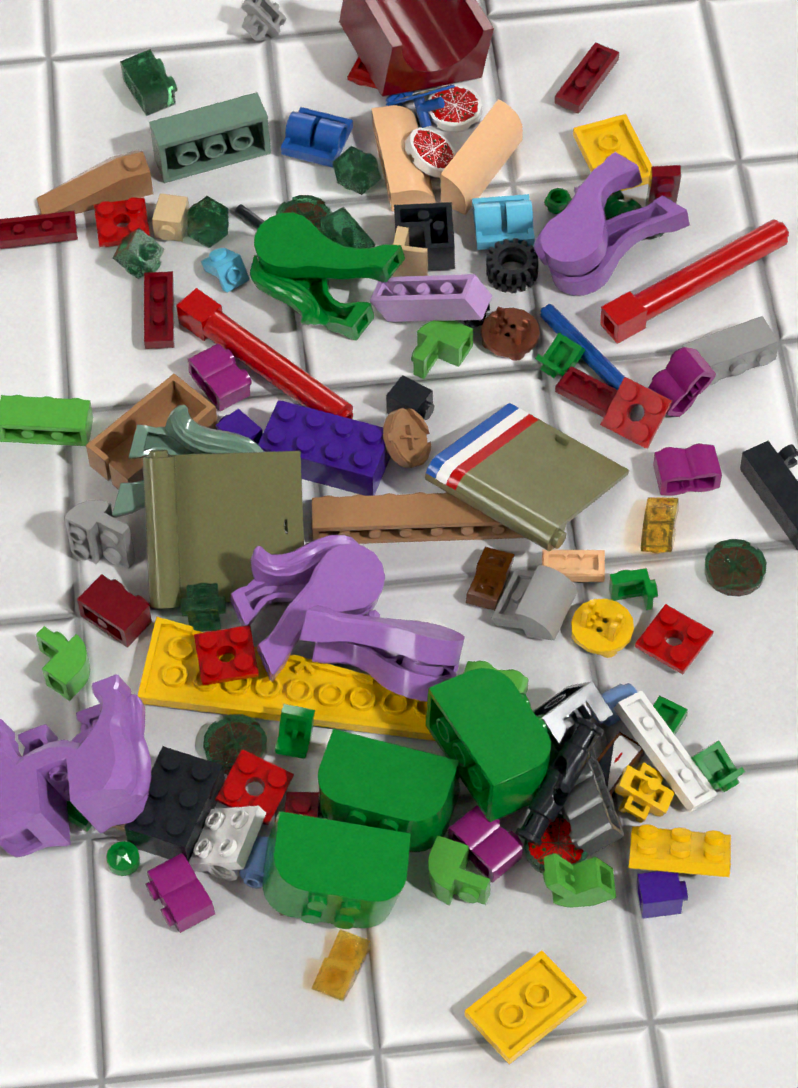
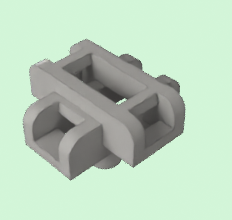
M244 0L241 6L247 13L241 27L255 40L262 38L266 33L271 38L278 36L280 26L285 23L286 17L278 10L280 6L276 2L272 4L269 0Z

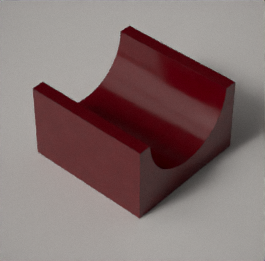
M343 0L339 18L341 27L382 97L482 78L494 30L477 0Z

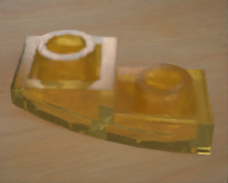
M648 497L642 528L641 552L656 554L672 552L676 537L675 524L679 511L678 498Z
M340 929L328 958L325 957L312 990L344 1002L372 946L371 941Z

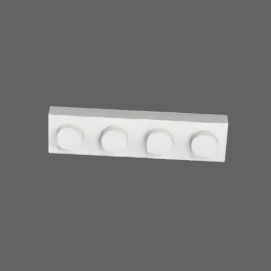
M642 690L617 703L613 709L689 813L712 801L718 795Z

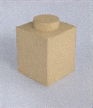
M160 193L152 218L155 238L183 241L190 218L188 197Z

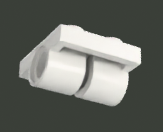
M260 806L211 809L189 861L192 869L195 872L208 871L213 876L225 881H235L240 869H244L266 812Z

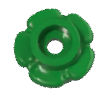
M555 188L549 191L544 200V205L548 207L550 213L559 214L567 207L572 198L567 190Z

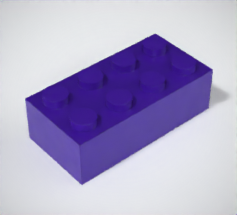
M281 400L277 401L258 444L264 452L300 450L302 479L364 496L376 494L391 457L383 439V427Z

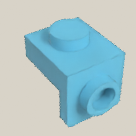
M216 249L209 254V257L201 261L206 272L218 277L221 287L225 292H230L249 281V276L241 256L229 249Z

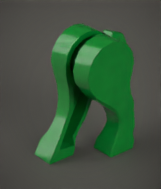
M279 213L264 221L255 234L254 247L257 255L253 257L250 277L260 291L296 310L301 315L300 323L302 325H323L330 331L341 333L356 341L374 319L372 305L369 302H338L330 294L329 278L341 280L370 278L386 283L405 260L401 245L383 244L372 248L343 246L324 236L304 216L296 213Z

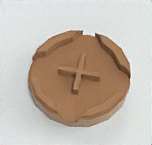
M410 408L392 411L386 417L383 426V439L391 458L399 466L407 469L423 465L426 462L431 451V441L427 442L426 435L430 433L423 417Z

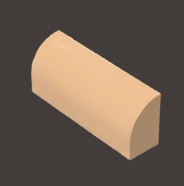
M497 100L441 173V203L452 202V209L464 215L472 207V198L480 197L522 141L523 127L521 120L516 112L503 101Z
M396 105L371 108L372 128L391 212L394 211V205L436 203L430 175L419 170L412 162L414 158L411 153L408 156L405 150L407 137L413 130L418 128L414 113L406 107Z

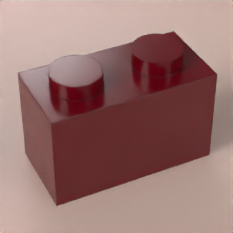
M102 574L77 598L80 616L127 648L152 623L150 605L142 596H134L118 580H110Z

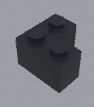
M452 202L394 205L395 233L397 226L409 228V246L425 248L428 251V270L455 269Z

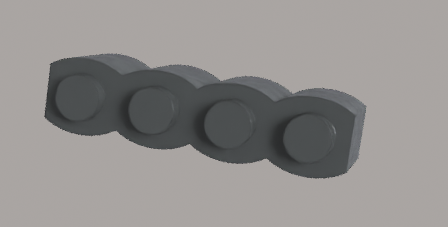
M577 724L568 728L572 735L578 726ZM552 742L548 764L549 769H551L553 762L560 752L554 747ZM594 746L589 752L591 757L561 809L564 818L571 826L572 831L569 833L572 843L578 850L583 849L590 856L624 837L621 822L614 810L612 797L605 784L604 774L596 759Z

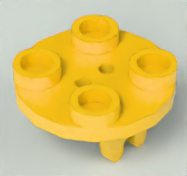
M591 599L583 603L575 611L571 620V635L573 641L587 652L611 658L630 642L634 633L633 618L628 609L619 602L610 599Z

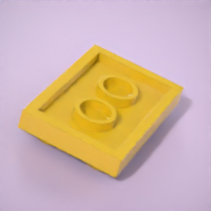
M626 114L573 128V137L591 172L601 165L608 156L616 152L638 165L642 183L635 187L649 184L652 164Z
M649 824L632 826L629 868L730 877L731 835L715 830L705 833L690 831L682 827L661 829Z
M541 950L465 1010V1017L510 1065L587 1003V997Z

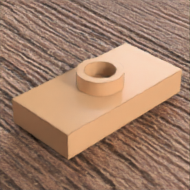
M542 549V565L559 571L572 582L605 581V550L547 551Z

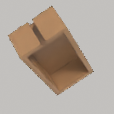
M172 374L86 445L89 465L107 481L112 480V485L118 490L121 483L144 480L143 457L134 460L128 459L137 425H147L155 428L164 427L171 411L178 405H186L190 417L199 425L216 429V424H218L216 406L177 375Z

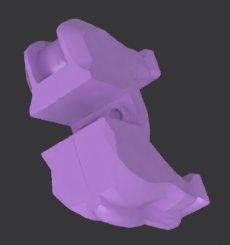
M116 674L92 683V692L100 704L76 713L77 720L82 724L80 727L81 733L77 734L71 741L65 739L58 741V737L46 724L18 734L19 741L25 746L23 756H21L18 743L15 741V732L0 719V845L7 853L17 858L46 847L71 845L67 801L69 800L100 834L112 826L133 822L143 812L151 781V758L144 738L145 706L136 694H131L130 687L119 675Z

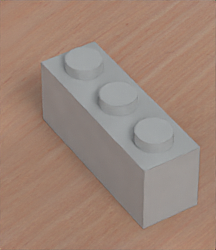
M760 316L682 345V348H693L701 354L716 373L714 380L710 384L713 385L724 378L740 375L746 370L757 366H765L776 360L779 341L764 317Z

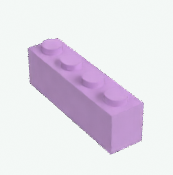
M475 274L390 277L386 283L378 281L370 302L387 322L482 320L492 295Z

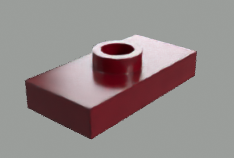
M572 366L555 385L556 393L601 417L605 416L617 392L615 388Z

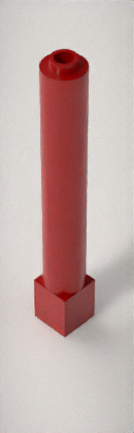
M772 219L639 293L633 295L629 291L601 306L600 325L617 344L644 330L646 322L785 246L788 243L789 236L787 227L784 223Z
M198 288L194 289L176 305L179 324L201 340L205 341L209 338L214 343L220 344L225 350L229 349L236 359L300 405L353 419L352 404L225 315L222 305Z

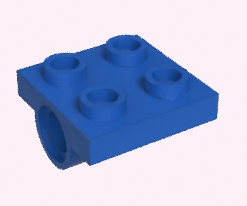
M300 107L298 112L292 111L288 118L285 130L286 137L281 145V155L334 168L353 129V120Z

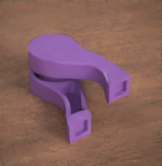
M614 152L601 165L596 167L581 185L574 187L575 195L561 213L548 221L535 241L534 250L544 265L548 263L554 285L560 291L569 295H587L596 292L607 283L619 260L637 242L649 236L675 232L690 226L687 210L662 195L646 207L622 213L606 221L604 207L608 197L613 192L632 188L642 183L638 165Z
M345 535L321 537L282 555L270 554L261 546H257L253 550L251 557L254 579L247 586L231 593L230 601L241 626L251 625L261 610L268 604L274 602L290 603L272 633L259 643L257 652L272 682L284 668L291 652L300 640L307 609L318 605L340 613L366 616L369 611L373 610L382 593L385 573L381 561L374 552L360 545L352 537Z
M318 605L306 610L300 640L316 642L312 657L313 662L324 664L341 663L355 666L367 672L386 689L411 699L426 702L428 700V688L456 676L455 672L458 671L465 636L453 629L433 623L381 618L376 610L369 611L366 616L340 613Z

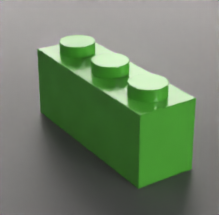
M1 395L0 442L86 446L90 441L94 418L91 402L81 398L64 399L49 396Z

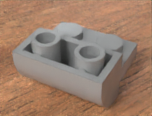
M101 500L85 501L74 506L65 515L64 520L71 552L80 560L87 559L97 564L104 556L109 562L116 565L121 564L127 568H130L136 560L130 526L112 517L111 503Z
M538 565L535 572L515 569L491 618L496 626L523 629L527 637L555 640L578 591L569 578L553 568Z

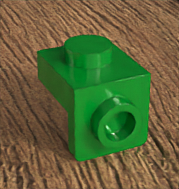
M558 333L544 356L538 354L535 359L542 364L540 370L555 379L557 374L563 377L571 366L575 367L585 349L561 333Z
M647 568L621 570L610 574L609 593L611 600L616 601L642 596L645 609H653V599L658 597V590L655 579L650 580Z
M283 704L279 735L275 746L276 754L306 759L312 739L315 710Z
M720 741L712 743L691 757L714 790L728 791L740 783L737 777L745 773L743 767H735Z

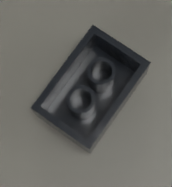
M162 746L151 769L150 787L144 810L133 822L126 823L124 827L127 842L134 844L138 850L166 859H171L183 853L189 862L205 825L206 818L211 809H215L217 804L215 799L225 782L223 765Z

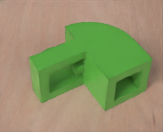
M433 320L424 324L417 331V346L411 356L414 375L425 379L438 358L459 367L473 347V328L453 320Z
M44 626L36 634L39 650L51 658L42 668L46 685L70 701L85 686L89 679L90 664L86 646L77 634L68 641L60 632H52Z
M438 835L428 859L429 884L434 895L447 905L451 904L454 895H458L463 901L468 903L478 902L486 905L490 896V879L465 870L469 862V846Z
M556 853L544 857L545 871L543 872V879L546 887L552 890L553 903L563 907H586L598 905L616 898L613 868L596 856L576 864H571Z

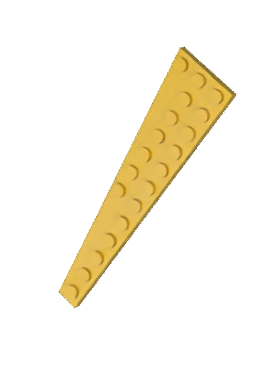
M156 616L137 695L143 704L280 721L283 704L315 710L313 726L435 741L426 727V701L396 694L380 685L370 675L327 663L313 662L312 659L298 655H290L284 668L274 681L271 682L257 652L258 647H254L259 677L202 686L194 634L203 632L194 630L193 626ZM224 654L220 656L219 660L229 662L235 656Z

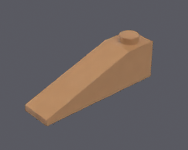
M136 150L112 156L37 197L41 214L75 211V214L94 210V204H99L103 201L114 202L128 200L132 197L141 198L153 195L151 173L143 151Z

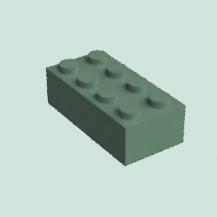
M258 92L149 122L154 159L164 183L271 154L268 115Z

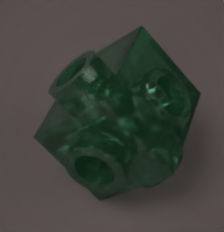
M350 146L332 162L337 183L347 190H352L361 195L381 179L376 157L353 146Z
M206 196L188 209V237L211 248L228 235L229 208Z
M137 228L123 237L112 259L124 267L129 274L140 279L144 276V273L156 272L162 263L160 258L165 249L153 237Z
M218 583L187 585V598H181L182 617L188 616L189 626H193L196 631L221 630V614H226L225 595H219Z

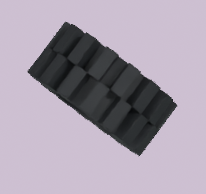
M508 238L503 239V245L499 241L496 242L495 248L490 247L489 254L486 256V276H488L489 283L493 282L495 289L501 286V292L505 293L507 289H511V293H516V288H520L521 292L526 291V285L531 288L533 282L538 278L539 259L534 246L531 244L528 247V242L525 240L519 244L518 238H513V243H509ZM507 262H518L523 267L510 270L501 265Z

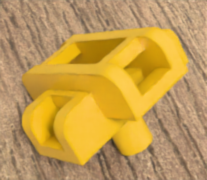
M644 762L637 769L627 765L622 771L620 782L615 787V792L624 797L619 811L632 814L639 823L646 820L649 812L658 817L666 814L675 793L661 784L664 778L661 773ZM632 801L640 804V809L632 805Z

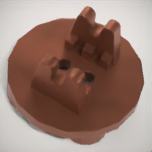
M498 306L496 311L484 319L481 327L482 345L496 355L507 357L514 361L521 360L525 354L529 353L537 345L540 337L539 324L534 316L525 310Z

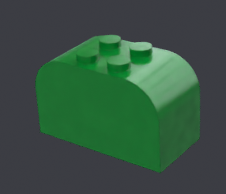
M489 668L473 669L428 688L426 727L445 756L459 760L460 779L485 814L489 823L530 805L547 776L551 741L545 722L541 717H536L526 694L520 693L508 676Z
M333 729L318 770L323 819L410 833L409 852L429 850L433 847L437 836L444 837L448 830L460 793L459 760Z
M279 811L267 840L262 884L265 898L279 913L299 918L305 923L334 924L335 927L340 929L375 927L389 916L406 883L411 834Z

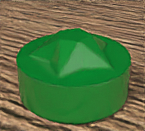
M127 841L117 842L107 851V864L114 874L127 876L138 869L140 855L134 844Z

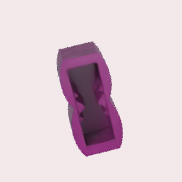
M216 344L188 359V370L191 377L205 392L210 402L216 406L218 411L221 412L250 396L251 378L245 369L240 370L236 365L235 358L229 349L225 350L220 344Z
M683 347L671 355L666 369L657 372L653 376L648 389L672 400L673 402L666 414L680 417L693 405L697 396L712 383L716 373L696 349Z
M697 443L686 449L666 447L654 453L653 468L660 495L673 496L689 491L706 492L720 488L722 473L714 445Z
M476 805L448 828V839L468 845L469 860L493 883L522 859L523 844L517 834L513 831L507 832L499 825V819L489 823L485 814Z
M183 853L147 871L150 882L146 883L145 886L153 901L159 899L163 904L164 908L160 909L169 927L175 925L181 933L215 915L214 906L209 895L196 877Z

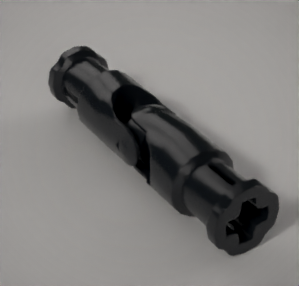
M579 717L577 720L578 726L569 742L566 741L563 744L549 773L528 807L530 812L522 827L517 828L515 832L524 840L538 847L542 844L541 839L550 822H555L576 781L591 757L589 752L598 736H602L604 733L602 728L584 718Z

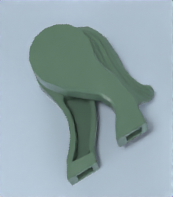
M178 405L171 411L164 427L155 428L147 425H137L128 459L134 460L149 456L150 450H168V455L264 451L248 437L199 425L190 417L186 405ZM144 480L120 484L112 513L114 518L132 514L145 508Z

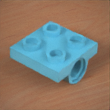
M529 194L472 198L477 250L490 249V247L495 248V243L498 241L503 245V239L507 238L509 243H513V238H518L519 244L525 240L528 242V246L531 244L535 245L533 210Z

